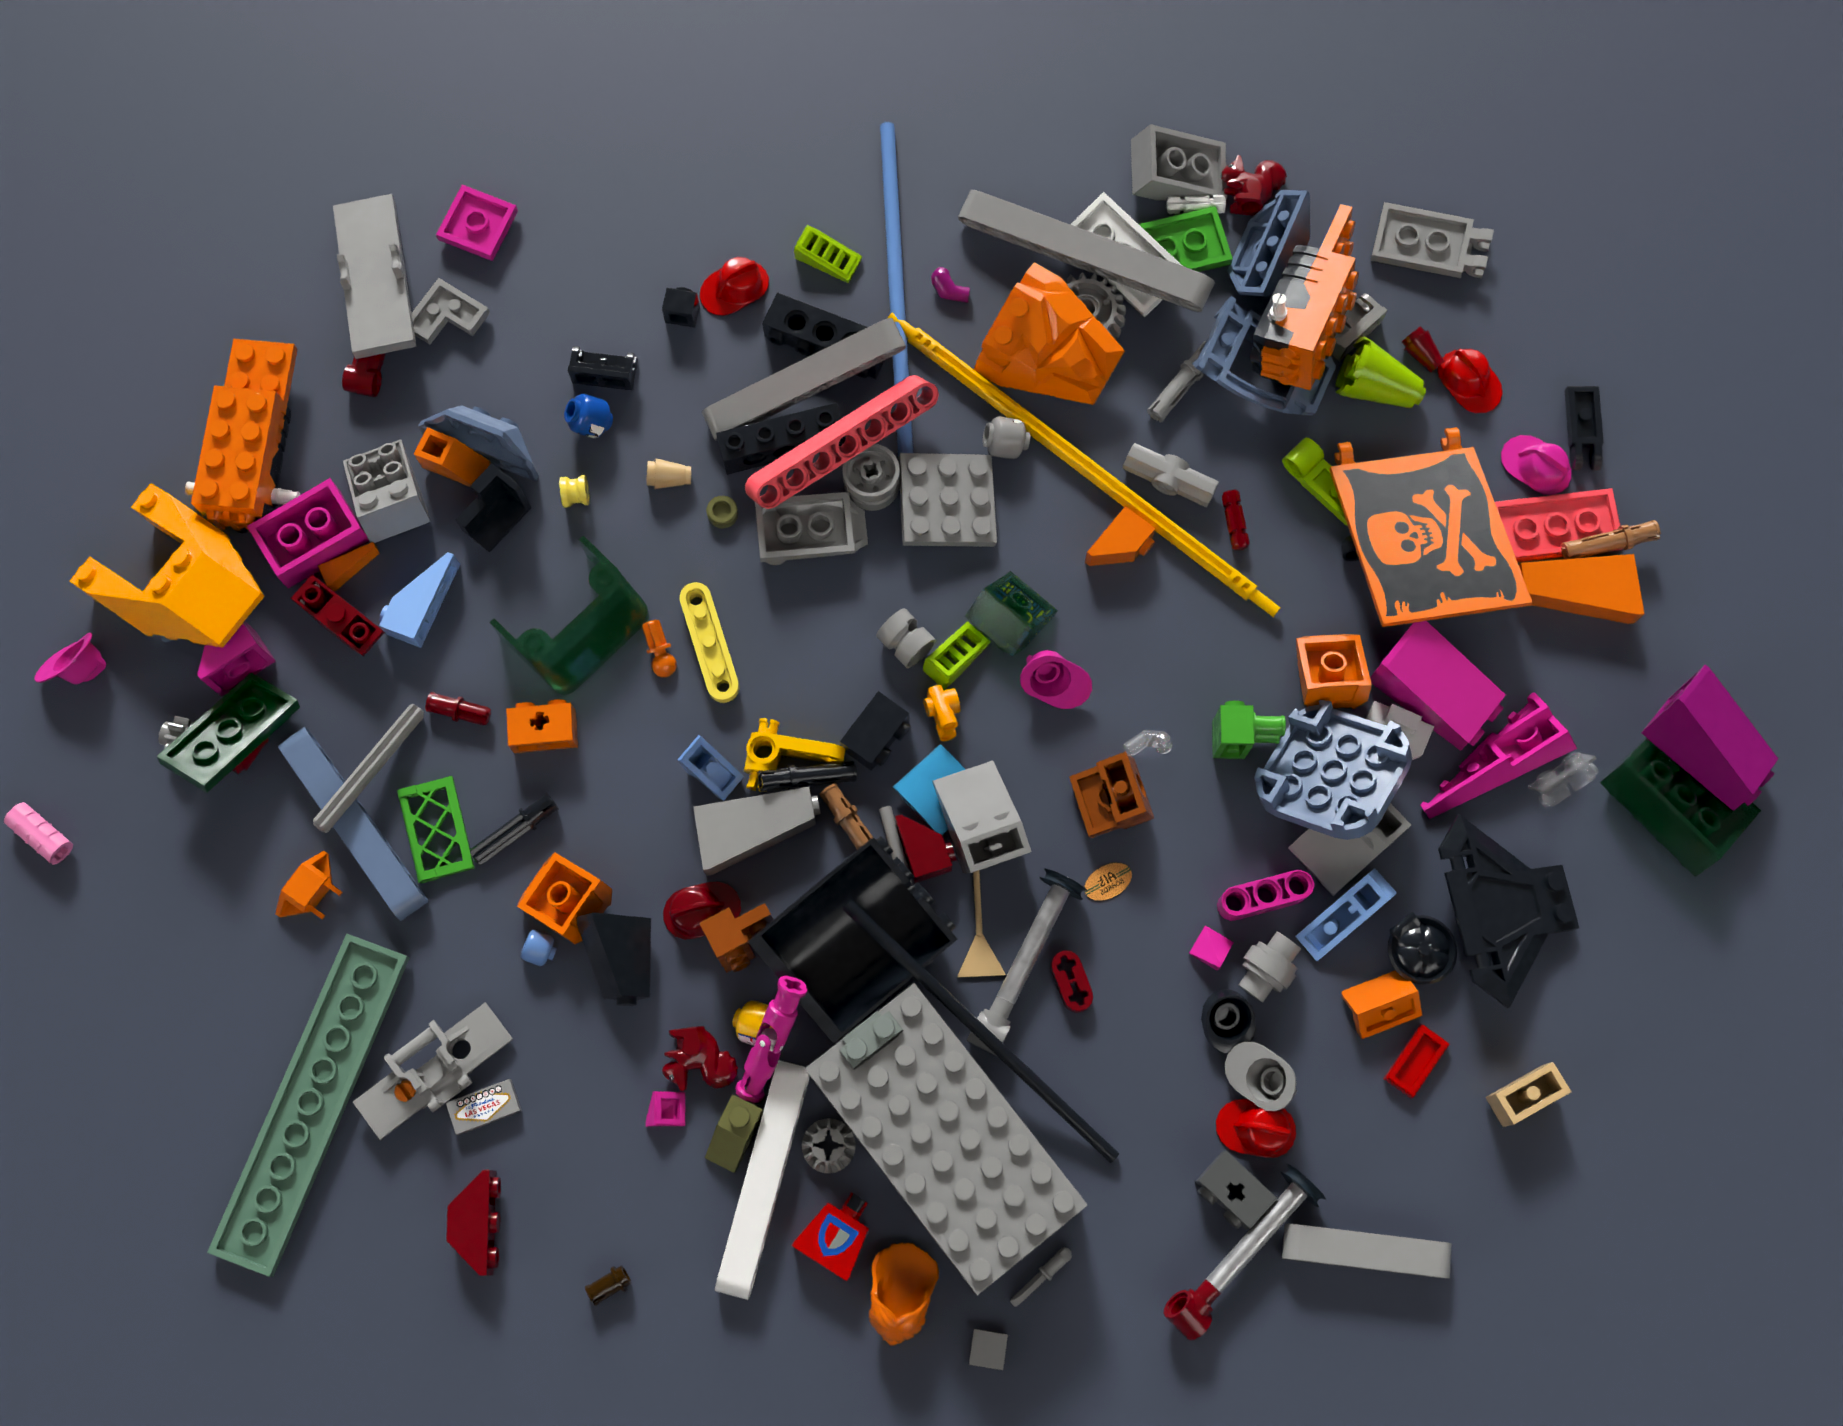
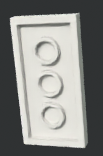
M1104 192L1070 224L1181 265ZM1107 279L1111 286L1116 285L1117 292L1123 295V298L1143 317H1146L1163 300Z

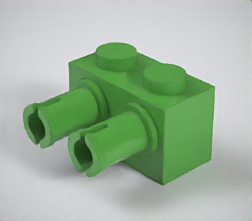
M1243 701L1225 702V705H1220L1212 720L1213 758L1245 759L1254 743L1278 744L1280 736L1285 735V716H1256L1253 705H1244Z

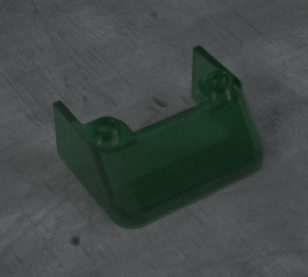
M584 536L579 539V542L586 556L595 564L589 573V584L599 596L558 635L552 639L545 631L532 628L515 639L495 618L489 622L498 636L556 693L562 695L570 694L581 686L642 628V624L647 622L649 618V610L645 601L618 568Z

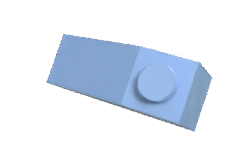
M447 552L393 596L389 605L384 606L380 613L379 626L388 636L420 648L422 647L460 566L454 554Z
M1374 868L1295 937L1314 959L1318 961L1387 903L1397 892Z

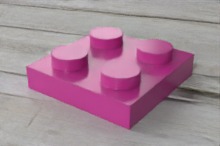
M461 185L436 236L441 242L493 261L518 213L517 206L468 186Z

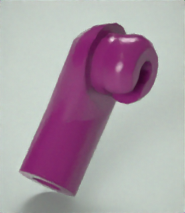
M936 268L931 275V281L939 296L943 299L968 303L970 288L955 285L946 268Z

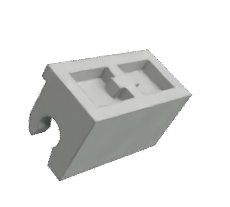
M1364 293L1355 301L1352 311H1346V323L1342 333H1336L1335 335L1336 344L1332 355L1338 361L1343 359L1355 348L1353 344L1360 337H1367L1382 323L1388 310L1377 303L1370 295Z

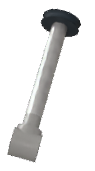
M1045 868L1046 876L1039 878L1051 886L990 1010L984 1009L977 1018L1002 1043L1011 1028V1022L1007 1019L1068 896L1083 900L1081 892L1087 891L1085 887L1076 881ZM970 1032L967 1038L968 1042L995 1055L979 1038Z

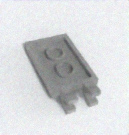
M1384 202L1370 261L1461 278L1462 272L1465 271L1472 277L1482 279L1488 256L1471 255V250L1473 246V248L1479 251L1488 252L1494 230L1473 228L1474 219Z

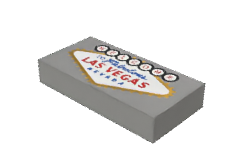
M511 1079L446 1103L456 1135L464 1134L522 1111Z

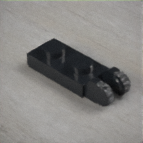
M1567 386L1565 389L1568 442L1569 448H1571L1572 470H1581L1583 465L1582 448H1590L1591 470H1600L1603 462L1602 445L1604 441L1599 386Z

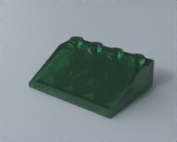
M1646 737L1600 782L1610 795L1615 797L1695 877L1721 859L1761 812L1753 802L1750 805L1743 803L1733 811Z

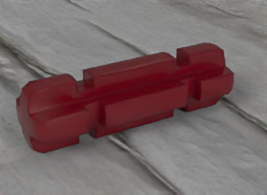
M1235 489L1225 491L1222 495L1223 506L1226 507L1225 516L1229 534L1232 535V538H1230L1233 550H1243L1248 548L1250 541L1248 533H1245L1247 527L1242 505H1239L1241 502L1240 494Z

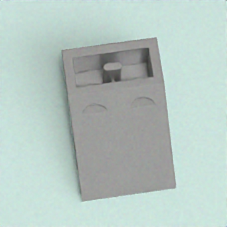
M401 439L383 444L381 447L363 454H356L343 461L356 515L370 543L379 542L431 522Z
M994 761L932 781L963 874L973 873L1032 852L1022 821Z
M1390 803L1379 824L1372 832L1361 838L1339 839L1308 829L1288 849L1334 896L1406 831L1411 824Z

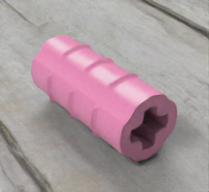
M25 802L15 805L6 814L4 823L52 865L63 861L72 851L73 843Z

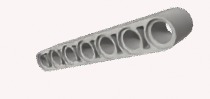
M893 318L884 319L708 406L702 411L703 417L714 440L718 441L716 433L760 422L900 353L906 348V345Z

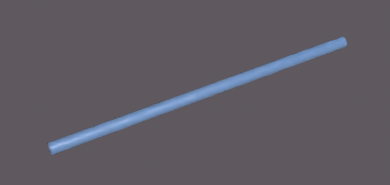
M885 122L880 125L890 314L893 312L898 320L906 321L895 125L891 122ZM898 321L895 324L906 348L893 356L894 385L909 377L907 337ZM911 421L897 430L898 457L900 453H913Z

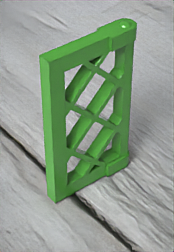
M453 776L397 790L418 883H426L475 869ZM446 789L449 800L447 807L432 799L436 791ZM420 796L425 800L416 815H413L409 798ZM429 802L444 810L435 826L420 819ZM449 813L453 816L456 829L455 837L439 829ZM417 821L432 829L422 846L419 845L415 829ZM436 833L452 840L442 857L427 849ZM457 843L460 846L463 861L451 863L446 859ZM424 852L439 860L435 868L425 871L422 858Z

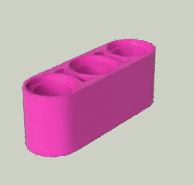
M1294 870L1228 888L1219 898L1217 910L1224 919L1236 921L1293 906L1303 902L1313 892L1314 881L1306 871ZM1297 880L1302 883L1304 893L1300 895L1293 893L1289 888V882ZM1258 889H1268L1273 895L1272 902H1262L1258 897ZM1230 896L1237 897L1242 905L1241 910H1230L1226 904V898Z

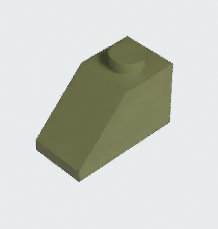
M732 1094L716 1126L705 1158L735 1173L761 1122L764 1110Z

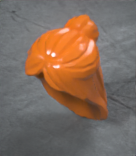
M891 1244L889 1248L880 1251L872 1262L873 1286L869 1322L888 1345L896 1346L905 1340L912 1339L915 1334L921 1331L922 1326L925 1324V1316L931 1294L939 1278V1268L937 1262L928 1252H924V1250H921L914 1244Z

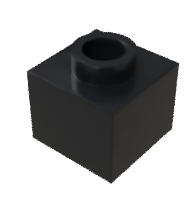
M685 287L667 288L662 306L665 323L695 328L700 308L697 292H693Z

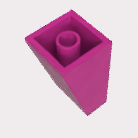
M1427 621L1413 623L1370 677L1371 684L1404 709L1422 716L1421 721L1434 726L1433 730L1460 751L1468 743L1474 746L1485 733L1481 729L1485 721L1488 719L1490 722H1493L1504 708L1499 703L1506 694Z

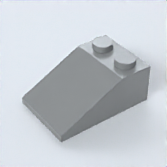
M1152 124L1131 139L1132 195L1157 201H1167L1169 196L1184 198V195H1209V198H1213V195H1223L1226 199L1228 198L1227 194H1224L1227 183L1220 177L1222 170L1226 167V145L1224 142Z

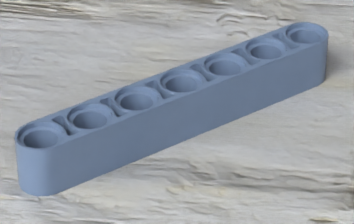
M303 727L280 743L278 748L322 810L345 780L315 737L306 727ZM356 798L333 827L388 907L400 921H403L429 901L360 801Z

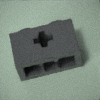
M1226 1150L1221 1152L1195 1181L1201 1187L1197 1192L1209 1204L1213 1205L1217 1202L1226 1211L1223 1217L1236 1229H1239L1241 1226L1245 1230L1251 1229L1277 1200V1197ZM1238 1185L1240 1189L1237 1194L1241 1198L1229 1200L1227 1196L1230 1191L1226 1187Z

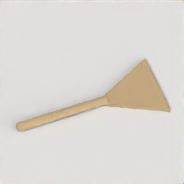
M976 871L973 872L976 935L957 978L1006 976L983 935L980 873Z

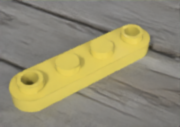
M690 583L680 592V603L709 695L717 702L727 703L732 701L739 693L737 675L709 589L702 583ZM700 597L702 602L699 605L691 604L692 599ZM722 683L729 685V689L725 692L718 690L719 685Z

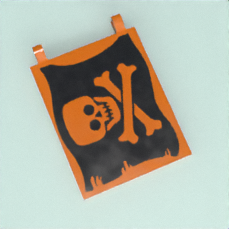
M1457 427L1444 430L1446 438H1441L1440 440L1444 451L1356 463L1354 461L1352 444L1350 442L1337 444L1339 452L1334 453V458L1338 466H1330L1329 471L1382 627L1531 606L1533 603L1474 447L1463 448L1461 446V436Z

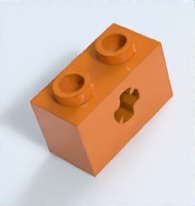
M554 699L548 701L547 705L535 706L531 702L517 703L515 708H506L508 746L514 753L578 748L576 710L571 702L567 703L563 699ZM546 720L547 723L543 725V729L539 730L537 726H541V721Z

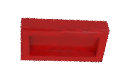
M1423 1024L1419 1025L1383 1079L1409 1098H1414L1450 1043Z

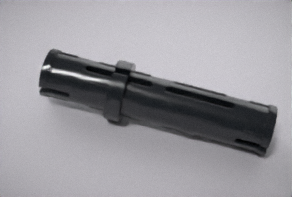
M854 761L806 767L787 765L783 769L758 771V786L760 791L763 792L774 789L788 788V790L811 785L855 782L857 779V769Z

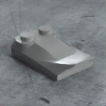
M849 492L792 496L771 509H765L755 502L760 563L766 562L770 565H779L786 560L853 554L860 548L868 545L865 510L858 507L849 497Z

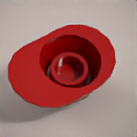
M735 257L728 260L721 269L712 273L704 280L700 288V300L708 312L715 315H729L762 297L768 289L769 277L766 270L755 261L745 257Z
M1461 348L1447 353L1443 357L1445 362L1438 367V377L1456 401L1464 409L1475 414L1494 410L1500 403L1503 394L1502 384L1489 367V362L1485 355L1474 349Z
M1236 1099L1227 1103L1219 1111L1216 1119V1132L1220 1141L1230 1150L1265 1158H1277L1286 1154L1293 1146L1296 1138V1124L1291 1114L1284 1108L1279 1111H1266L1249 1099Z

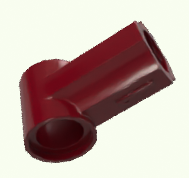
M386 353L359 359L354 357L352 364H348L343 372V390L376 397L382 384L381 368Z

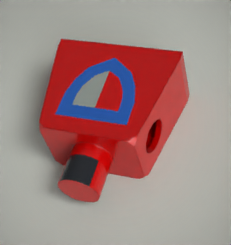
M852 1192L841 1210L827 1203L791 1246L845 1281H848L869 1231L868 1227L858 1222L868 1203Z

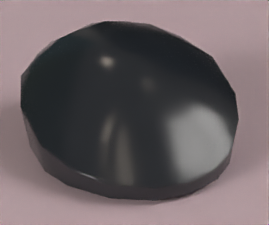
M1219 990L1210 995L1203 1005L1201 1021L1204 1034L1216 1050L1228 1054L1234 1046L1242 1042L1252 1041L1256 1030L1255 1015L1250 1003L1240 993L1233 990Z

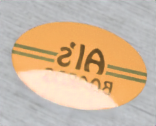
M1111 863L1100 867L1087 879L1085 883L1087 891H1085V894L1093 900H1107L1117 896L1129 885L1132 878L1131 869L1122 863Z

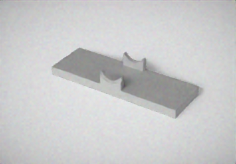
M387 194L333 205L339 249L337 260L341 274L340 283L344 289L351 348L355 359L417 347L396 203L393 195Z

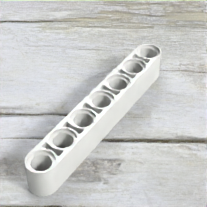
M778 1060L716 1281V1292L746 1300L750 1298L810 1078L805 1069L806 1067Z

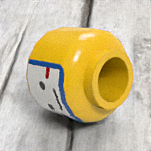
M749 1001L742 1009L738 1008L736 1010L732 1024L736 1028V1036L741 1042L755 1045L757 1033L769 1004Z

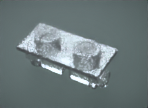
M1580 752L1572 753L1562 760L1563 763L1555 769L1546 770L1539 774L1537 781L1529 785L1528 788L1542 794L1538 799L1544 807L1549 805L1554 807L1571 795L1566 785L1567 783H1570L1574 791H1578L1596 779L1595 775L1599 771L1592 762L1597 758L1596 756Z

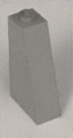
M804 787L693 807L702 867L705 875L716 874L816 825L815 815L821 814L818 795L811 796L810 788Z

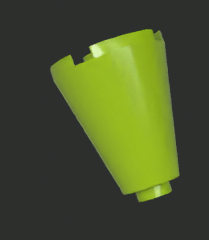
M1360 337L1353 344V347L1358 349L1352 356L1347 354L1336 380L1335 386L1340 388L1335 391L1336 394L1404 408H1412L1415 404L1419 405L1425 396L1426 388L1423 387L1424 381L1366 337Z

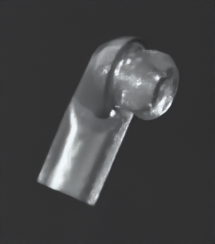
M1143 730L1125 742L1123 748L1133 757L1147 747L1156 748V751L1160 754H1167L1172 750L1173 744L1170 741L1171 737L1165 731Z

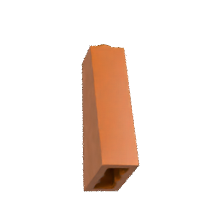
M1634 554L1524 562L1519 565L1533 602L1531 605L1625 624H1634L1645 614Z

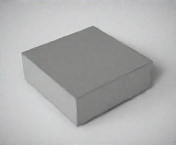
M974 1329L969 1365L1003 1370L1008 1334Z

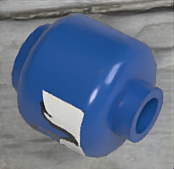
M580 394L570 399L567 403L564 419L571 431L591 438H597L610 429L613 415L610 413L607 401L587 394Z

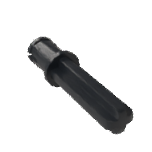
M546 792L544 796L526 809L520 808L518 815L471 848V856L479 865L485 863L531 828L533 830L537 829L535 825L559 810L558 806Z

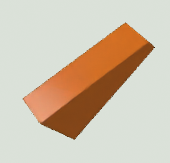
M371 542L318 565L326 586L335 592L380 552L374 542Z

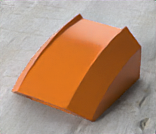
M1334 634L1296 638L1299 677L1304 705L1307 707L1319 705V700H1326L1332 702L1333 709H1355L1368 701L1372 684L1360 635Z
M554 852L522 894L517 907L573 944H577L583 941L576 924L577 917L593 912L604 913L606 908L611 905L613 889L602 880Z

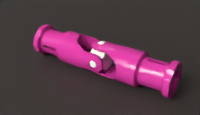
M782 976L778 980L776 997L769 1002L756 1036V1043L750 1050L744 1064V1076L735 1087L736 1094L745 1101L757 1103L764 1098L766 1081L773 1076L781 1050L798 1015V1003L807 993L806 984L798 978Z

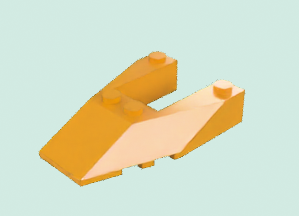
M150 483L131 508L154 527L181 543L178 549L172 553L169 560L150 580L143 591L92 557H89L78 568L70 582L146 636L152 637L154 634L164 636L170 640H178L180 638L196 644L223 648L264 598V595L250 571L245 568L242 563L243 559L230 543L231 539L227 534L164 490Z

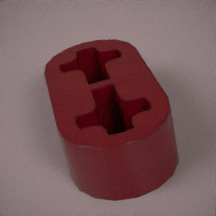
M1068 950L1061 951L1055 955L1051 963V971L1057 988L1068 1010L1075 1013L1084 1012L1093 1001V992L1078 955ZM1061 958H1066L1067 962H1074L1075 966L1071 968L1073 979L1069 980L1064 970L1059 971L1057 969L1061 964ZM1071 984H1076L1079 993H1086L1087 997L1083 999L1082 1006H1078L1077 1002H1070L1069 998L1073 995Z

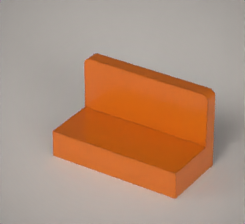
M1396 970L1341 992L1343 1000L1353 1012L1356 1032L1361 1039L1423 1016L1418 990L1411 981L1403 978Z

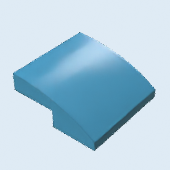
M939 745L897 782L893 788L908 806L917 812L931 830L943 835L948 830L932 781L966 769L948 750Z

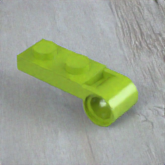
M1305 437L1282 459V463L1286 470L1341 522L1348 526L1329 471L1331 465L1324 460V453L1321 447L1312 439Z

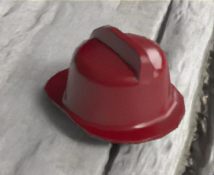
M719 881L686 887L673 893L666 901L663 910L664 923L675 937L684 940L704 937L706 935L699 923L727 908H730L735 918L739 917L741 900L731 886Z

